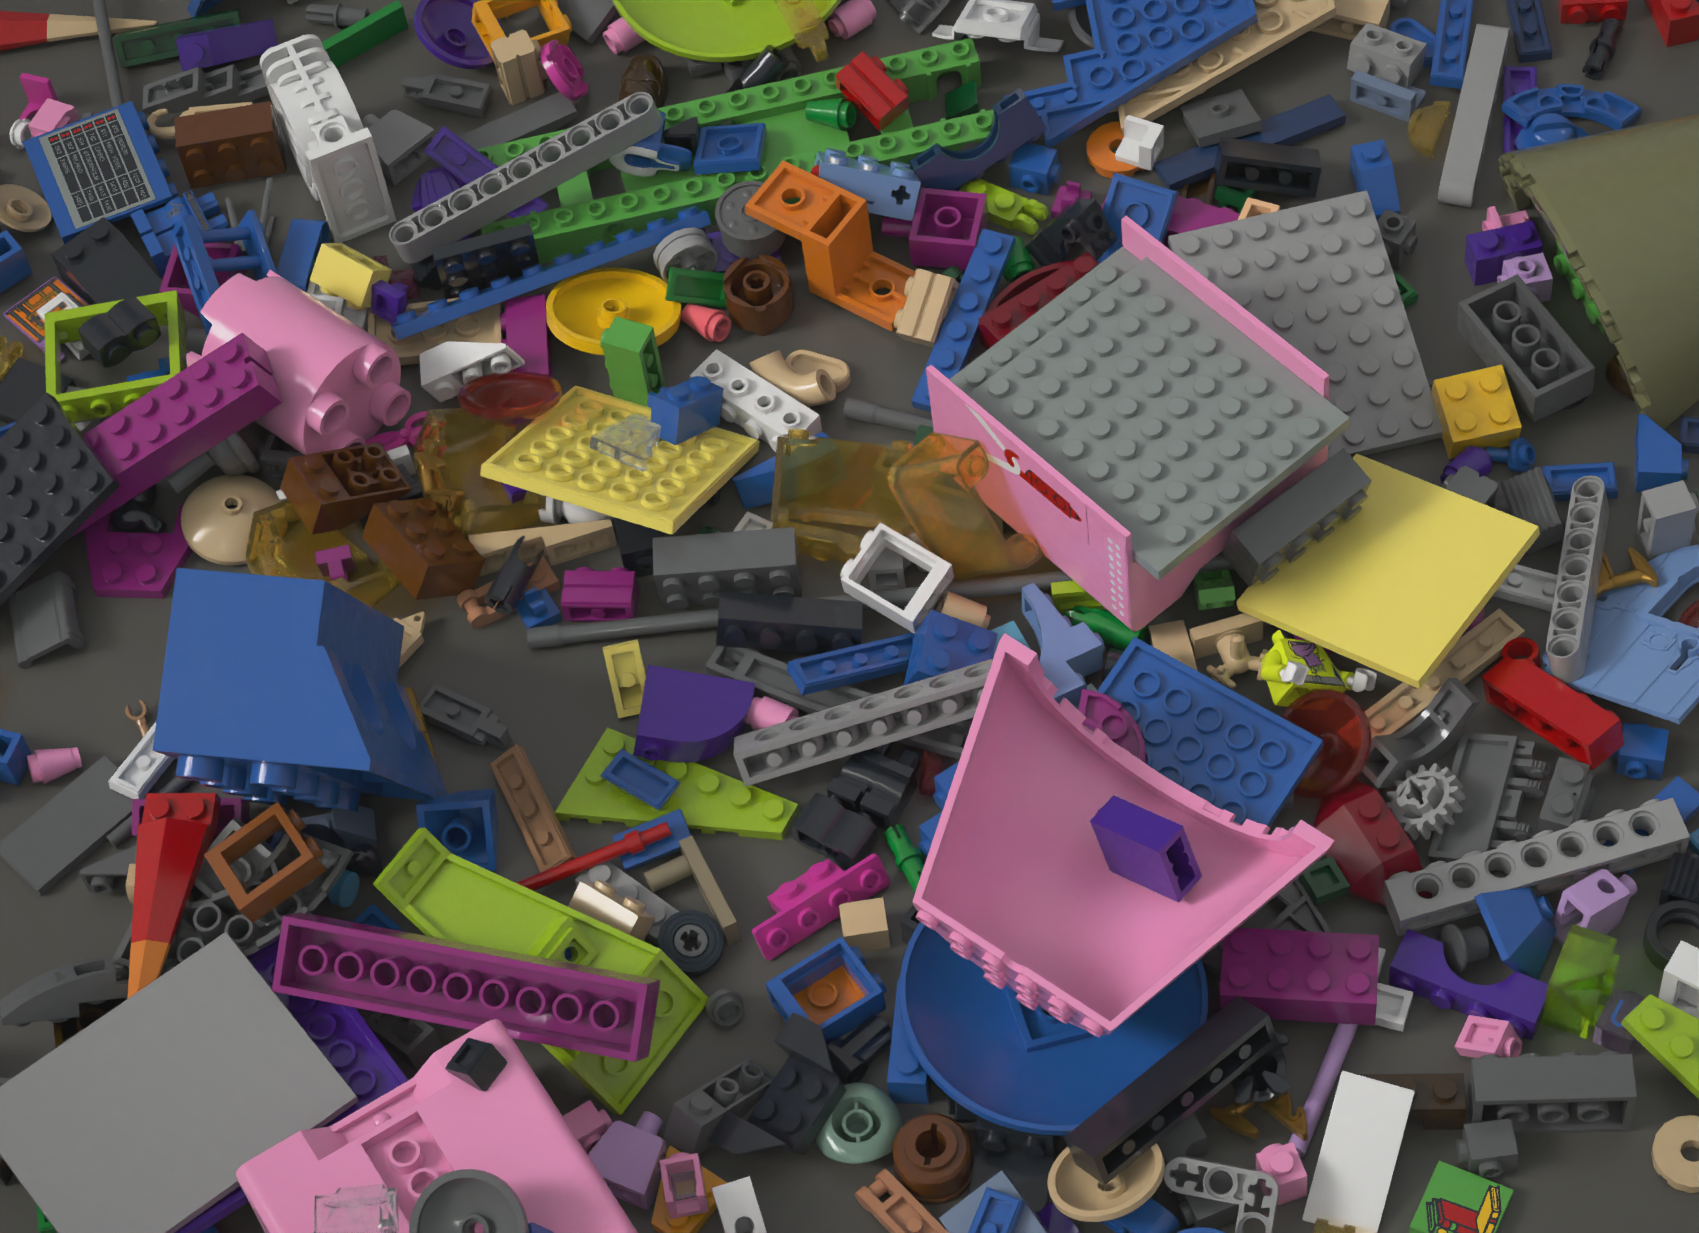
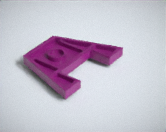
M179 505L173 534L111 532L115 516L113 512L108 513L84 529L93 590L97 597L165 598L175 581L176 569L183 568L193 552L184 538L181 527V512L184 505Z

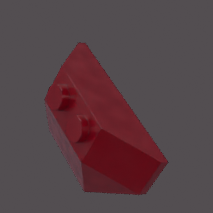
M1357 780L1324 796L1312 826L1334 840L1324 857H1333L1350 884L1349 894L1386 907L1382 898L1385 880L1399 872L1407 871L1413 873L1423 870L1414 845L1377 789ZM1428 891L1418 893L1422 898H1432V893Z

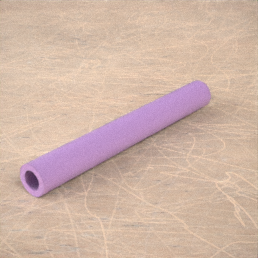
M1338 1023L1303 1107L1308 1124V1139L1303 1141L1292 1133L1289 1143H1294L1299 1157L1305 1156L1359 1024Z

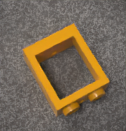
M481 0L473 3L471 22L493 61L491 41L506 37L497 20L535 6L550 31L530 39H537L540 48L553 39L558 40V46L564 44L568 47L572 25L566 14L562 15L558 8V1Z

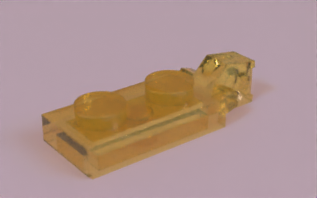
M774 0L798 48L804 49L809 47L816 62L829 58L824 41L829 39V34L813 0Z

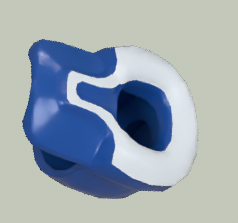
M658 110L662 118V125L659 130L609 159L618 170L624 173L650 177L656 175L659 170L677 172L690 170L692 152L686 148L662 143L666 113Z

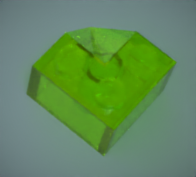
M1575 924L1571 925L1547 986L1542 1024L1587 1039L1591 1026L1599 1027L1605 1010V1006L1601 1005L1600 1002L1604 994L1611 995L1618 975L1616 971L1621 956L1615 954L1616 938Z

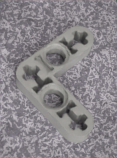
M1178 1156L1166 1165L1164 1181L1172 1191L1238 1204L1239 1210L1235 1233H1244V1222L1250 1218L1260 1219L1266 1227L1265 1233H1273L1279 1198V1183L1271 1173L1189 1156ZM1183 1163L1187 1165V1172L1199 1175L1201 1173L1200 1166L1207 1167L1208 1169L1203 1178L1204 1190L1196 1188L1199 1183L1198 1180L1188 1179L1184 1185H1179L1178 1178L1172 1176V1170H1177ZM1225 1171L1232 1177L1233 1186L1229 1192L1218 1193L1212 1188L1210 1179L1214 1172ZM1259 1179L1266 1180V1187L1272 1189V1194L1264 1196L1261 1208H1270L1269 1215L1258 1210H1245L1246 1203L1253 1207L1255 1205L1256 1192L1250 1191V1185H1256Z

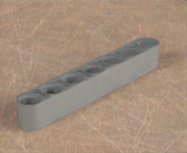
M1485 24L1476 25L1440 180L1438 203L1472 207L1506 58L1510 28Z
M1591 475L1579 478L1572 487L1546 643L1552 676L1562 679L1564 683L1578 680L1585 671L1610 512L1603 480Z

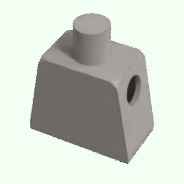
M397 109L391 110L381 119L374 114H368L361 121L363 127H368L372 135L383 175L393 186L431 158L424 151L436 136L432 127Z

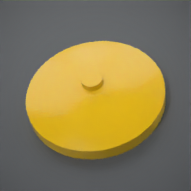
M599 268L572 275L557 284L550 292L546 301V320L551 332L566 345L583 352L604 355L603 348L600 346L603 331L610 327L615 316L652 326L658 347L668 341L679 328L681 322V302L666 301L667 283L654 275L627 268Z

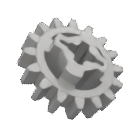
M1435 763L1429 771L1424 765L1419 766L1418 773L1413 774L1410 770L1406 771L1407 779L1405 781L1396 780L1394 783L1398 787L1397 790L1387 792V797L1391 800V802L1387 803V806L1412 841H1415L1419 834L1425 840L1430 839L1431 832L1434 830L1442 834V825L1445 823L1453 825L1455 821L1451 816L1453 813H1461L1463 810L1458 803L1465 799V795L1461 791L1463 785L1449 768L1445 767L1441 770L1438 764Z

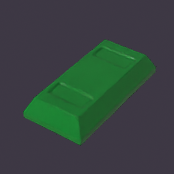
M670 267L665 300L727 308L723 287L725 273Z

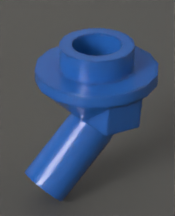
M1525 438L1512 440L1509 450L1485 446L1484 449L1488 452L1492 461L1508 464V469L1512 472H1528L1536 459L1534 447Z

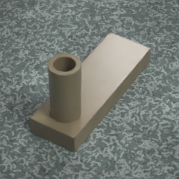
M692 835L679 841L682 851L681 856L644 873L647 884L653 893L692 875L727 944L731 945L742 939L737 921Z

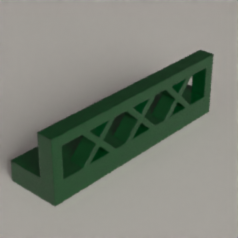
M240 7L116 33L113 38L121 68L179 56L176 39L179 35L241 24L240 19L242 17Z

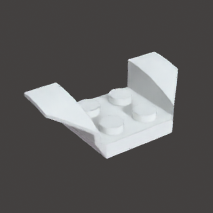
M969 0L954 26L939 24L937 29L932 32V36L948 40H960L965 34L971 38L996 37L1003 42L1024 40V49L1044 52H1058L1064 45V40L1039 37L1040 14L1037 13L1038 10L1034 3L1010 0Z

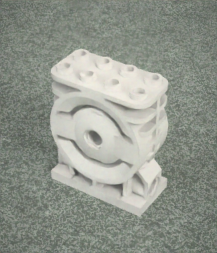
M313 34L302 35L267 49L260 58V67L280 129L286 137L287 143L312 196L316 201H321L334 242L343 243L395 222L396 217L372 135L368 127H363L343 79L333 62L330 61L319 37Z

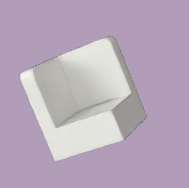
M1127 115L1124 121V138L1115 153V159L1151 171L1164 147V125Z

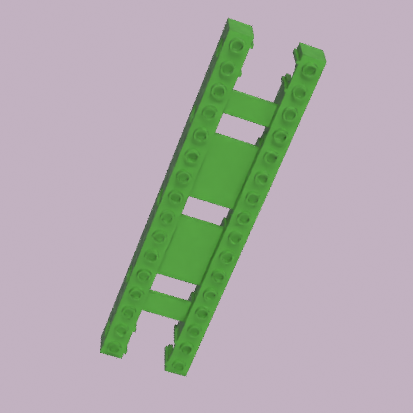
M972 38L879 58L887 68L885 73L893 81L898 78L905 84L909 90V103L927 99L933 101L935 97H938V76L951 72H960L961 85L976 80L977 88L982 87L980 60ZM843 67L657 108L666 113L665 130L693 117H698L700 131L702 127L766 123L767 137L761 169L695 175V155H692L691 167L688 171L659 170L656 175L650 177L635 176L620 171L626 193L593 200L588 176L592 172L614 168L615 166L608 158L557 186L561 203L560 208L538 213L530 211L531 214L498 222L493 221L481 228L482 235L530 222L539 262L544 264L553 262L554 257L564 253L572 252L573 256L585 252L584 247L597 241L603 240L604 245L616 241L615 235L623 231L634 229L635 233L648 229L646 224L653 220L665 217L667 222L678 218L677 212L692 206H696L697 210L703 209L708 212L711 224L707 226L716 225V204L720 196L728 188L745 181L765 182L783 160L810 173L814 167L817 151L826 152V148H833L846 152L845 156L858 159L859 155H868L878 158L879 164L890 166L891 161H898L909 164L910 170H913L909 161L936 143L954 151H960L968 143L979 142L981 144L992 129L994 113L993 110L985 111V109H981L979 113L948 120L941 118L940 122L913 127L907 108L899 117L893 119L886 128L880 131L881 135L850 142L846 129L842 131L808 121L805 115L806 105L809 101L846 98L835 85V76ZM568 129L476 150L500 167ZM800 198L786 199L785 203L795 204L800 201Z

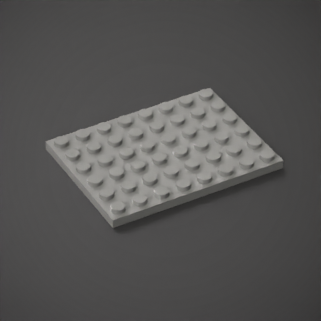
M1367 190L1168 236L1169 247L1173 253L1329 374V401L1350 417V427L1328 444V459L1343 448L1353 458L1356 453L1365 456L1442 438L1443 430L1431 395V389Z

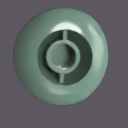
M849 1083L844 1085L847 1091L815 1138L820 1151L833 1160L850 1164L871 1162L892 1152L896 1135L903 1127L901 1114L893 1100L883 1090L868 1083Z

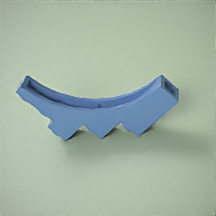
M1033 582L1022 587V613L1036 635L1041 650L1039 662L1045 672L1044 676L1058 689L1053 696L1058 703L1063 698H1066L1079 710L1082 689H1087L1083 677L1103 669L1104 642L1100 635L1096 632L1093 633L1084 622L1072 626L1068 617L1062 616L1057 611L1051 597L1047 593L1043 594Z

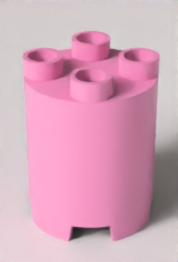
M269 270L267 278L257 281L240 273L236 274L214 292L200 311L213 325L205 341L202 356L192 351L186 354L187 367L240 333H244L266 351L273 372L271 377L276 381L283 402L256 419L255 422L304 455L365 445V441L373 437L382 424L386 426L397 424L406 415L410 407L411 394L399 385L401 366L398 355L393 348L272 270Z

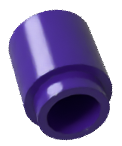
M1467 446L1444 467L1440 481L1443 485L1445 479L1450 474L1455 475L1464 466L1479 472V477H1487L1492 472V459L1483 448Z

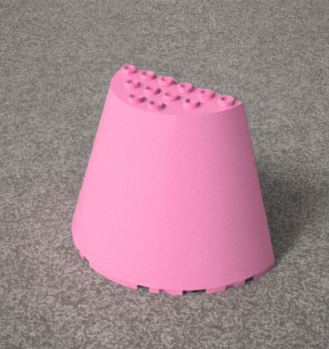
M1004 633L999 640L912 901L918 911L915 917L922 924L935 930L951 944L950 948L955 953L967 960L970 959L986 972L983 977L999 989H1003L1006 985L1018 993L1016 999L1029 1009L1035 1011L1039 1006L1062 1023H1070L1100 1038L1101 1035L1111 1034L1326 855L1334 840L1303 820H1300L1296 826L1291 827L1289 831L1276 827L1271 835H1268L1270 827L1249 819H1246L1243 825L1234 822L1233 820L1236 817L1234 813L1215 807L1207 800L1168 779L1125 748L1114 743L1099 728H1095L1092 731L1084 726L1082 723L1086 717L1066 698H1063L1060 703L1053 698L1058 689L1044 676L1045 672L1038 660L1037 653ZM1113 795L1184 827L1202 877L1179 903L1110 871L1090 820Z

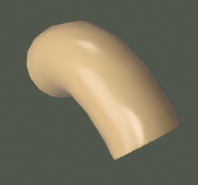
M780 350L749 363L753 373L808 408L826 404L836 397L835 384L825 370L818 369L807 374L797 373L788 366Z

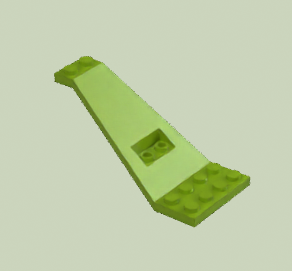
M418 828L373 883L426 936L661 980L649 1057L634 1062L542 1044L614 1115H622L706 1006L708 997L661 949L450 853L426 828ZM567 948L571 951V958L569 960L565 958V950Z

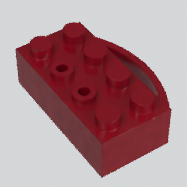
M1086 252L1073 261L1047 265L1013 281L991 302L984 316L978 319L980 344L986 350L991 348L1098 266L1099 263L1089 252Z

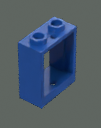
M842 936L765 983L769 1001L785 1023L792 1013L810 1020L793 996L843 966L865 997L820 1024L827 1045L861 1025L872 1014L877 1015L885 1010L884 993L887 992V989L877 973L870 974L865 968L866 961L856 945L850 947Z

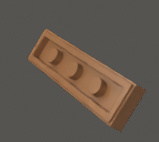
M518 744L514 745L491 762L489 766L541 873L577 857L524 748Z

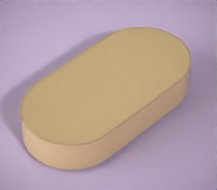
M797 350L792 352L785 360L791 369L800 374L811 373L818 369L825 370L835 384L836 393L843 391L850 384L849 366L840 359L809 350Z

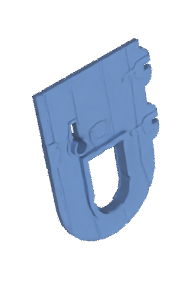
M1699 544L1681 547L1672 552L1663 553L1648 561L1658 577V587L1639 583L1612 589L1603 593L1598 600L1596 599L1585 671L1578 680L1565 683L1568 687L1591 695L1594 694L1597 697L1665 720H1670L1677 724H1680L1699 703V627L1694 628L1680 622H1673L1662 616L1688 588L1699 582ZM1545 651L1542 656L1545 667L1543 671L1552 676L1547 651ZM1681 664V667L1677 671H1675V669Z

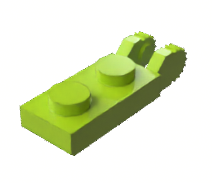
M980 178L975 181H967L959 190L961 192L986 194L989 221L1010 230L1016 229L1027 233V235H1034L1039 229L1038 223L1034 220L1035 218L1044 221L1050 213L1047 206L1041 202L1039 203L1034 199L1028 200Z

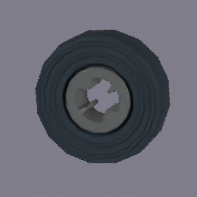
M682 910L671 915L661 926L657 937V948L661 949L688 977H699L710 972L720 961L724 949L723 933L718 923L707 913L697 910ZM689 936L697 938L696 945L699 949L695 950L692 947L691 951L685 950V942L681 939L685 937L686 940H689Z

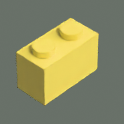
M322 243L310 281L321 286L320 290L323 293L335 297L340 296L347 300L346 305L349 307L365 310L366 307H371L372 285L379 280L388 283L392 269L343 243Z

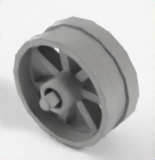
M695 227L683 228L671 233L658 244L653 254L654 264L666 283H668L670 267L712 272L718 262L717 252L711 244L709 237L703 230Z

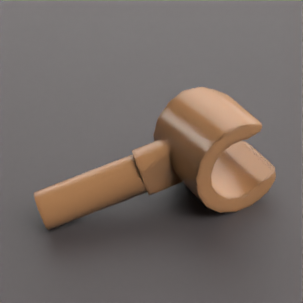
M139 700L143 709L141 715L134 716L130 705L126 706L125 713L128 718L136 721L137 727L140 729L142 737H144L149 731L146 720L149 715V706L145 701Z

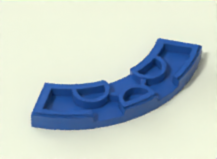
M1557 84L1555 88L1540 90L1538 87L1531 88L1510 97L1503 102L1501 107L1502 112L1525 129L1530 127L1533 120L1540 115L1557 113L1564 117H1580L1593 120L1613 130L1627 128L1640 118L1643 110L1633 102L1609 91H1605L1603 94L1584 89V85Z

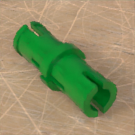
M896 824L895 828L898 833L896 834L891 826L883 833V838L887 841L896 858L895 866L898 871L905 874L915 895L924 868V856L920 849L914 847L904 825Z

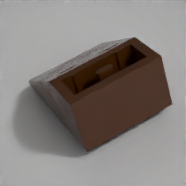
M380 442L290 457L280 489L311 535L341 530L369 515L374 503L397 500L411 492L412 489Z

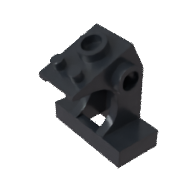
M1078 199L1073 204L1065 206L1025 246V249L1044 267L1058 263L1077 243L1084 246L1098 260L1117 238L1096 199Z

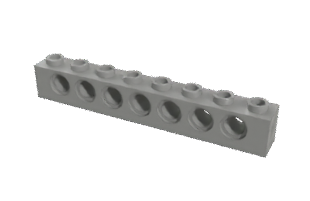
M993 659L734 737L733 755L745 787L974 718Z
M1673 798L1663 801L1652 799L1643 803L1639 808L1628 811L1623 809L1614 810L1601 819L1590 822L1586 819L1579 820L1568 828L1556 832L1544 830L1528 840L1521 842L1510 840L1490 851L1483 853L1481 851H1472L1455 861L1431 863L1424 870L1413 873L1407 871L1396 873L1388 880H1385L1382 898L1399 937L1405 935L1407 929L1416 932L1481 913L1474 898L1480 893L1529 887L1540 896L1568 888L1600 869H1607L1610 873L1616 874L1671 858L1674 852H1679L1682 855L1686 853L1690 835ZM1642 829L1650 835L1640 836L1634 830ZM1602 839L1609 840L1614 846H1603L1598 841ZM1572 850L1579 856L1569 857L1562 851ZM1536 860L1543 866L1532 867L1526 861ZM1498 870L1504 872L1507 876L1497 878L1490 872ZM1465 881L1469 883L1471 887L1460 888L1457 887L1454 884V882ZM1428 891L1435 897L1425 899L1420 897L1418 893Z

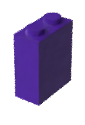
M1114 795L1090 820L1108 867L1113 873L1178 903L1201 879L1202 874L1182 825Z

